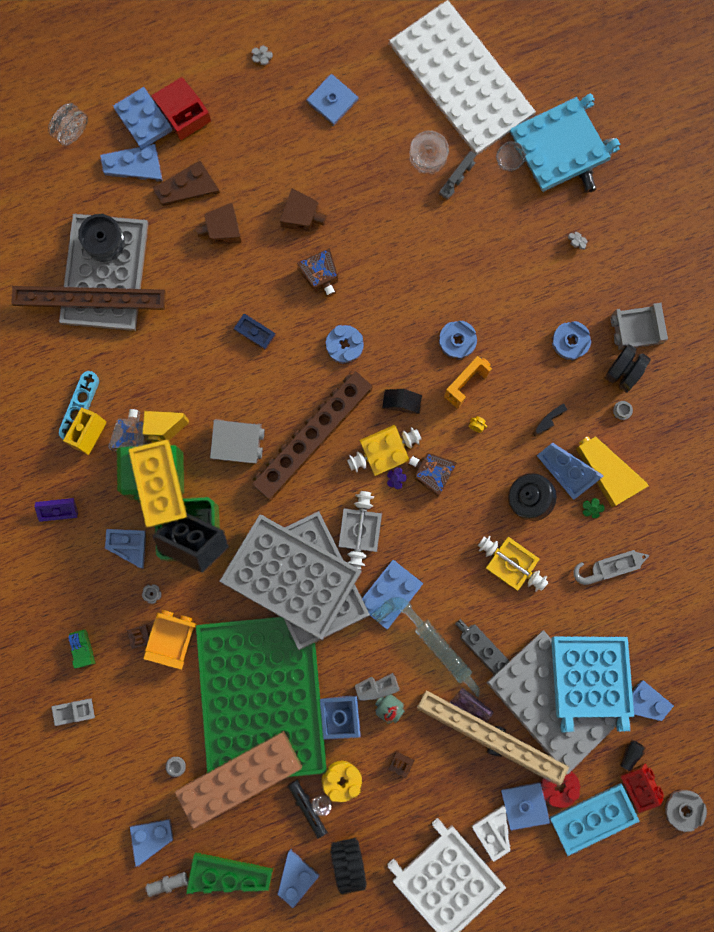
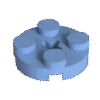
M455 321L443 327L439 337V345L447 356L461 360L474 351L477 344L475 329L469 323ZM460 335L463 343H454L453 337H459Z
M579 322L563 323L554 332L552 346L559 356L565 359L576 360L585 355L590 348L589 330ZM574 336L576 344L570 345L567 337L571 338Z
M338 325L328 334L326 339L327 352L334 361L346 364L353 360L355 361L362 354L364 346L363 337L354 327ZM347 340L350 346L342 349L340 342Z

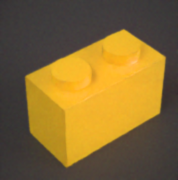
M81 407L63 441L75 450L89 455L107 422L98 414Z

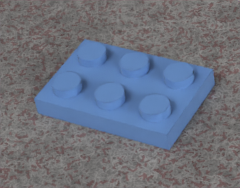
M144 87L113 105L116 113L141 150L173 131L171 125Z
M392 560L362 600L370 616L388 629L423 583L396 561Z

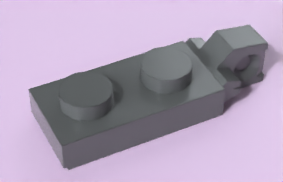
M470 151L439 191L438 194L446 200L454 194L455 184L459 186L465 178L463 176L466 170L470 171L476 162L473 160L476 154Z

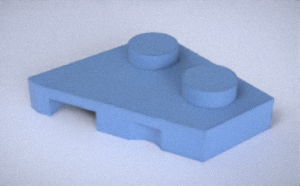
M106 529L105 549L139 568H144L146 531Z
M641 680L632 691L635 715L662 721L674 706L644 680Z
M171 819L130 827L135 865L139 866L173 840Z
M291 849L288 851L278 895L293 908L316 881L319 874Z

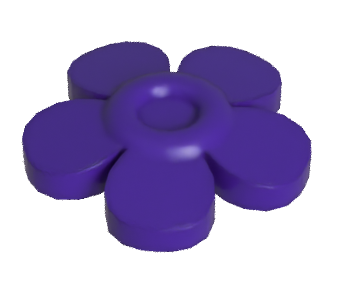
M396 467L394 471L390 470L387 477L390 479L387 484L389 487H394L395 489L402 488L401 482L406 481V475L401 474V468Z

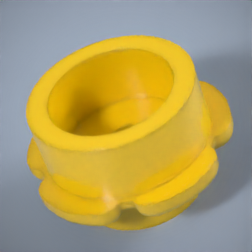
M476 416L470 419L469 427L478 433H482L487 428V425L483 418Z

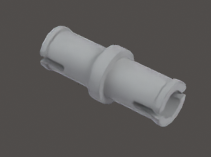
M183 872L172 877L165 876L162 880L147 884L146 891L148 896L152 897L165 891L169 893L172 892V889L188 885L187 874Z

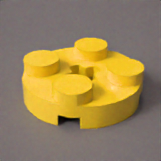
M347 761L332 763L322 776V788L326 795L334 802L351 800L360 793L362 784L361 774L354 765ZM341 777H343L346 780V782L342 786L340 784H337V782L340 781Z

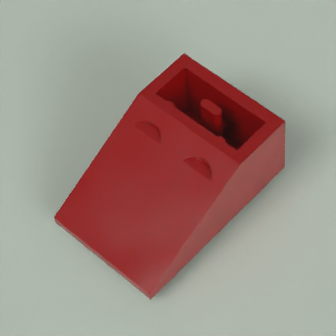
M183 77L151 95L180 141L211 122L208 110Z

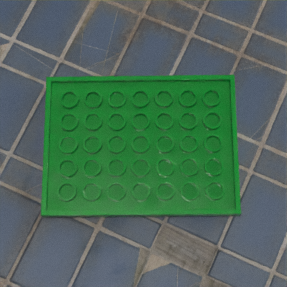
M282 617L196 625L207 772L284 731L302 765L299 771L288 777L326 773L327 766L323 739L316 644L313 643L298 650Z

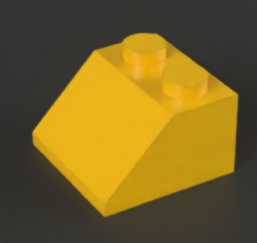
M144 411L143 435L148 440H151V443L170 440L189 424V419L184 413Z

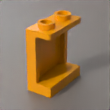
M477 356L446 389L444 398L458 409L466 398L460 392L461 388L475 373H479L486 379L492 370L491 364L485 358Z
M162 610L161 613H156L143 659L182 670L183 660L193 628H195V623L192 622L190 617L181 615L180 618L173 617V612Z

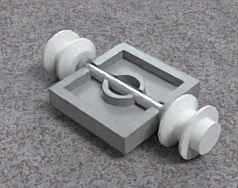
M360 491L359 494L355 495L359 500L354 505L361 509L343 510L339 547L354 549V551L347 554L351 557V560L347 563L358 569H361V566H365L362 563V559L367 557L364 553H361V550L377 552L382 513L367 512L366 509L373 507L370 504V499L374 497L371 496L370 492Z

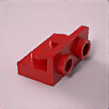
M646 763L641 764L640 768L621 775V779L638 813L661 805L664 793L661 787L656 785L654 773L651 768L647 767Z

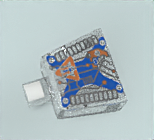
M129 409L128 419H117L108 445L112 452H117L119 447H134L148 444V438L143 435L144 421L139 420V410Z

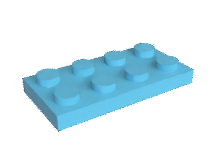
M621 783L549 817L568 856L640 822Z

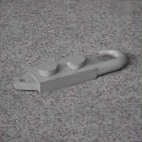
M632 550L597 561L593 565V575L585 578L579 575V569L584 565L581 562L574 568V578L583 585L609 579L640 569V566L649 555Z

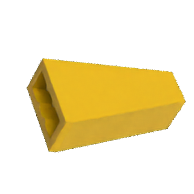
M588 436L579 442L580 446L576 450L584 463L604 475L596 483L611 507L620 504L648 487V484L596 436L592 439Z

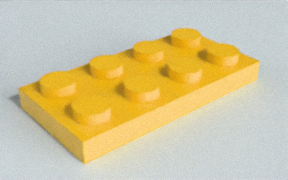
M169 440L129 449L146 527L149 528L187 518Z

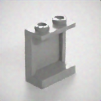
M655 303L651 307L624 311L616 309L611 316L612 327H615L616 332L614 334V342L618 345L619 350H623L628 343L637 348L663 344L668 340L661 303Z
M215 419L210 458L257 463L258 459H262L263 448L260 447V440L264 439L265 429L261 428L262 424Z

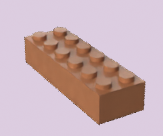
M282 731L178 788L175 793L194 829L299 771L302 765L285 732Z

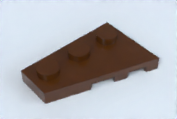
M201 160L153 188L163 206L183 202L194 197H204L207 194L220 193Z

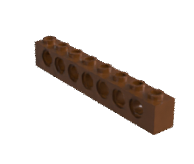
M356 371L353 374L349 373L344 378V384L340 389L336 387L332 391L329 401H324L317 408L318 413L315 416L311 415L305 421L306 426L302 430L298 429L292 435L293 440L289 444L285 443L280 448V454L276 459L272 457L268 461L265 471L263 473L260 471L253 478L255 481L253 486L270 501L372 391L373 386ZM347 389H353L355 391V395L353 397H347L345 395V391ZM334 403H340L343 408L340 411H334L332 406ZM328 417L330 419L329 424L321 425L319 423L320 418ZM315 431L317 436L315 439H308L306 437L307 433ZM296 445H303L304 451L297 454L294 452ZM283 459H290L291 465L284 468L281 466ZM277 473V481L270 482L268 480L269 474Z

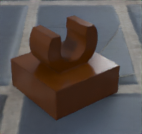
M147 625L127 630L132 649L147 645L150 636Z
M396 751L388 770L407 778L415 760Z

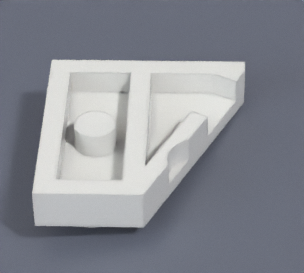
M502 805L471 825L493 862L510 852L506 808Z

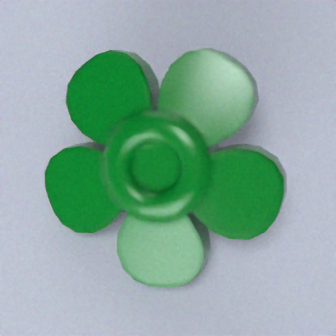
M593 498L591 503L589 501L583 502V514L586 517L592 515V518H598L600 516L599 512L605 510L604 505L600 504L597 498Z

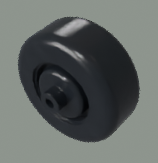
M535 473L524 474L517 478L511 485L508 494V501L512 511L528 521H538L547 517L553 511L557 500L553 484L545 477Z

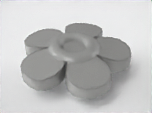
M261 46L260 50L253 48L252 54L254 56L252 60L255 63L260 62L262 65H266L268 60L272 59L273 54L270 51L267 52L268 48L266 46Z
M574 232V234L570 233L568 235V238L572 240L571 245L573 247L578 246L582 250L586 248L588 242L586 238L581 237L580 233Z

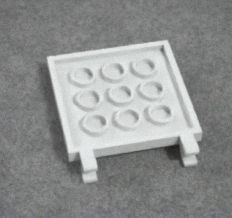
M436 818L432 824L441 835L403 870L394 859L388 863V867L396 875L393 879L394 884L436 932H460L506 887L452 825L447 829Z

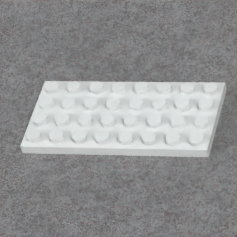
M448 0L389 40L390 46L476 156L507 135L512 127L525 122L535 115L536 111Z

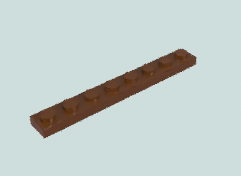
M12 286L11 304L24 307L165 310L166 291L162 289Z

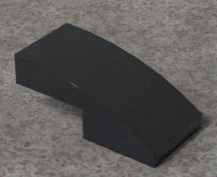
M564 403L552 410L539 423L533 432L534 437L554 426L552 419L567 411Z

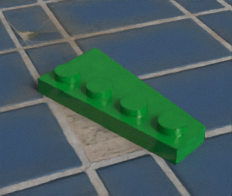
M195 852L186 894H193L194 892L212 893V891L232 892L234 890H242L243 892L269 891L273 868Z

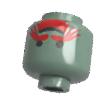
M392 694L379 698L375 703L377 706L376 715L387 724L392 722L396 724L405 712L403 710L404 704Z

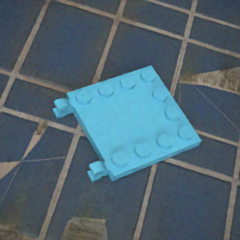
M592 94L586 95L581 101L575 97L510 129L515 143L542 192L609 161L611 158L610 154L620 150L618 147L620 142L617 138L611 140L607 145L603 144L587 116L585 109L594 106L593 101L595 99Z
M552 637L556 717L562 718L561 732H574L573 718L618 717L616 724L617 732L630 731L629 717H634L628 637Z

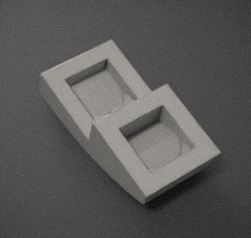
M393 673L376 682L373 677H370L355 685L359 700L377 699L400 691L397 679Z
M92 698L52 706L55 726L95 718Z

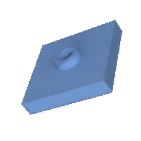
M331 74L308 97L307 103L331 124L335 125L358 101V96Z
M541 782L501 790L510 830L550 823Z

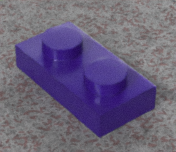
M74 498L35 502L34 507L39 522L78 517Z

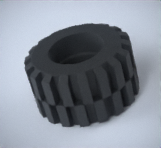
M351 838L332 842L330 848L332 864L340 894L344 895L366 890V876L358 840Z

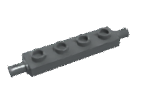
M461 618L455 623L463 632L460 639L494 675L509 662L503 653L475 624L468 627Z

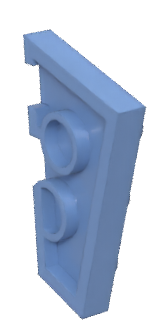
M155 144L148 145L142 150L138 147L100 155L105 175L126 178L128 176L138 177L144 180L155 179L156 181L163 182Z
M551 443L537 455L573 500L604 476L554 443Z

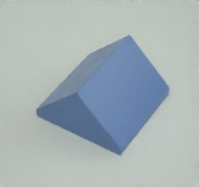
M357 696L320 699L323 739L361 737Z

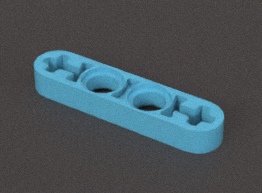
M92 371L84 372L79 379L59 428V436L63 440L66 436L64 431L69 430L71 426L67 424L68 421L71 423L74 421L71 419V413L74 410L80 411L81 407L87 410L90 407L99 384L98 376ZM92 376L94 382H90L87 387L88 382L85 379ZM82 386L91 389V391L89 392L86 389H83ZM80 393H86L88 396L87 400L83 403L78 401Z

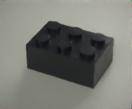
M187 513V518L165 523L152 535L158 552L200 573H203L229 548L224 530Z

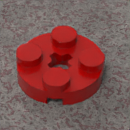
M572 771L566 774L562 784H565L562 792L559 790L555 791L557 785L543 777L540 781L545 801L553 807H568L580 796V783Z

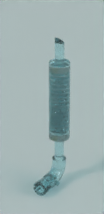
M400 597L391 598L387 601L384 600L385 603L371 613L378 623H381L385 617L391 612L394 613L397 609L401 610L402 613H406L417 626L414 631L417 635H420V638H423L422 640L425 641V644H428L427 646L430 647V650H433L432 652L435 653V656H438L437 658L443 662L442 664L448 668L453 677L459 683L464 681L474 694L479 697V686L470 677L472 674L470 668L464 664V661L459 658L439 632L433 629L434 626H431L428 619L423 622L408 601Z

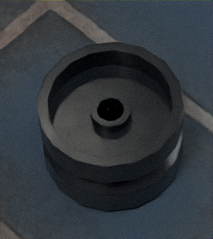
M94 214L87 217L81 223L78 230L79 241L87 254L94 260L109 262L116 259L123 252L125 237L118 223L111 216Z
M629 343L619 354L604 379L613 384L622 375L619 389L625 393H628L634 384L639 381L651 360L650 357L642 353L632 361L637 349Z

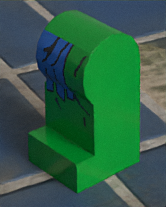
M83 629L69 633L74 669L96 664L87 631Z

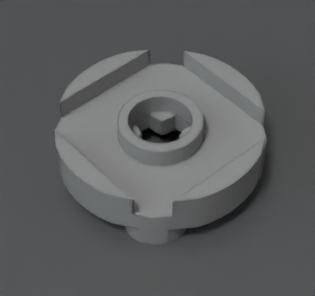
M674 791L670 794L665 804L667 821L680 831H694L706 819L707 809L705 803H703L698 794L692 791ZM687 805L690 813H686V816H683L681 808Z

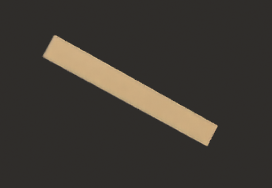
M426 690L417 707L423 713L558 786L562 784L569 769L568 766Z

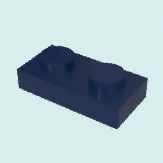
M246 314L242 315L234 327V331L264 350L268 348L276 336L275 332Z

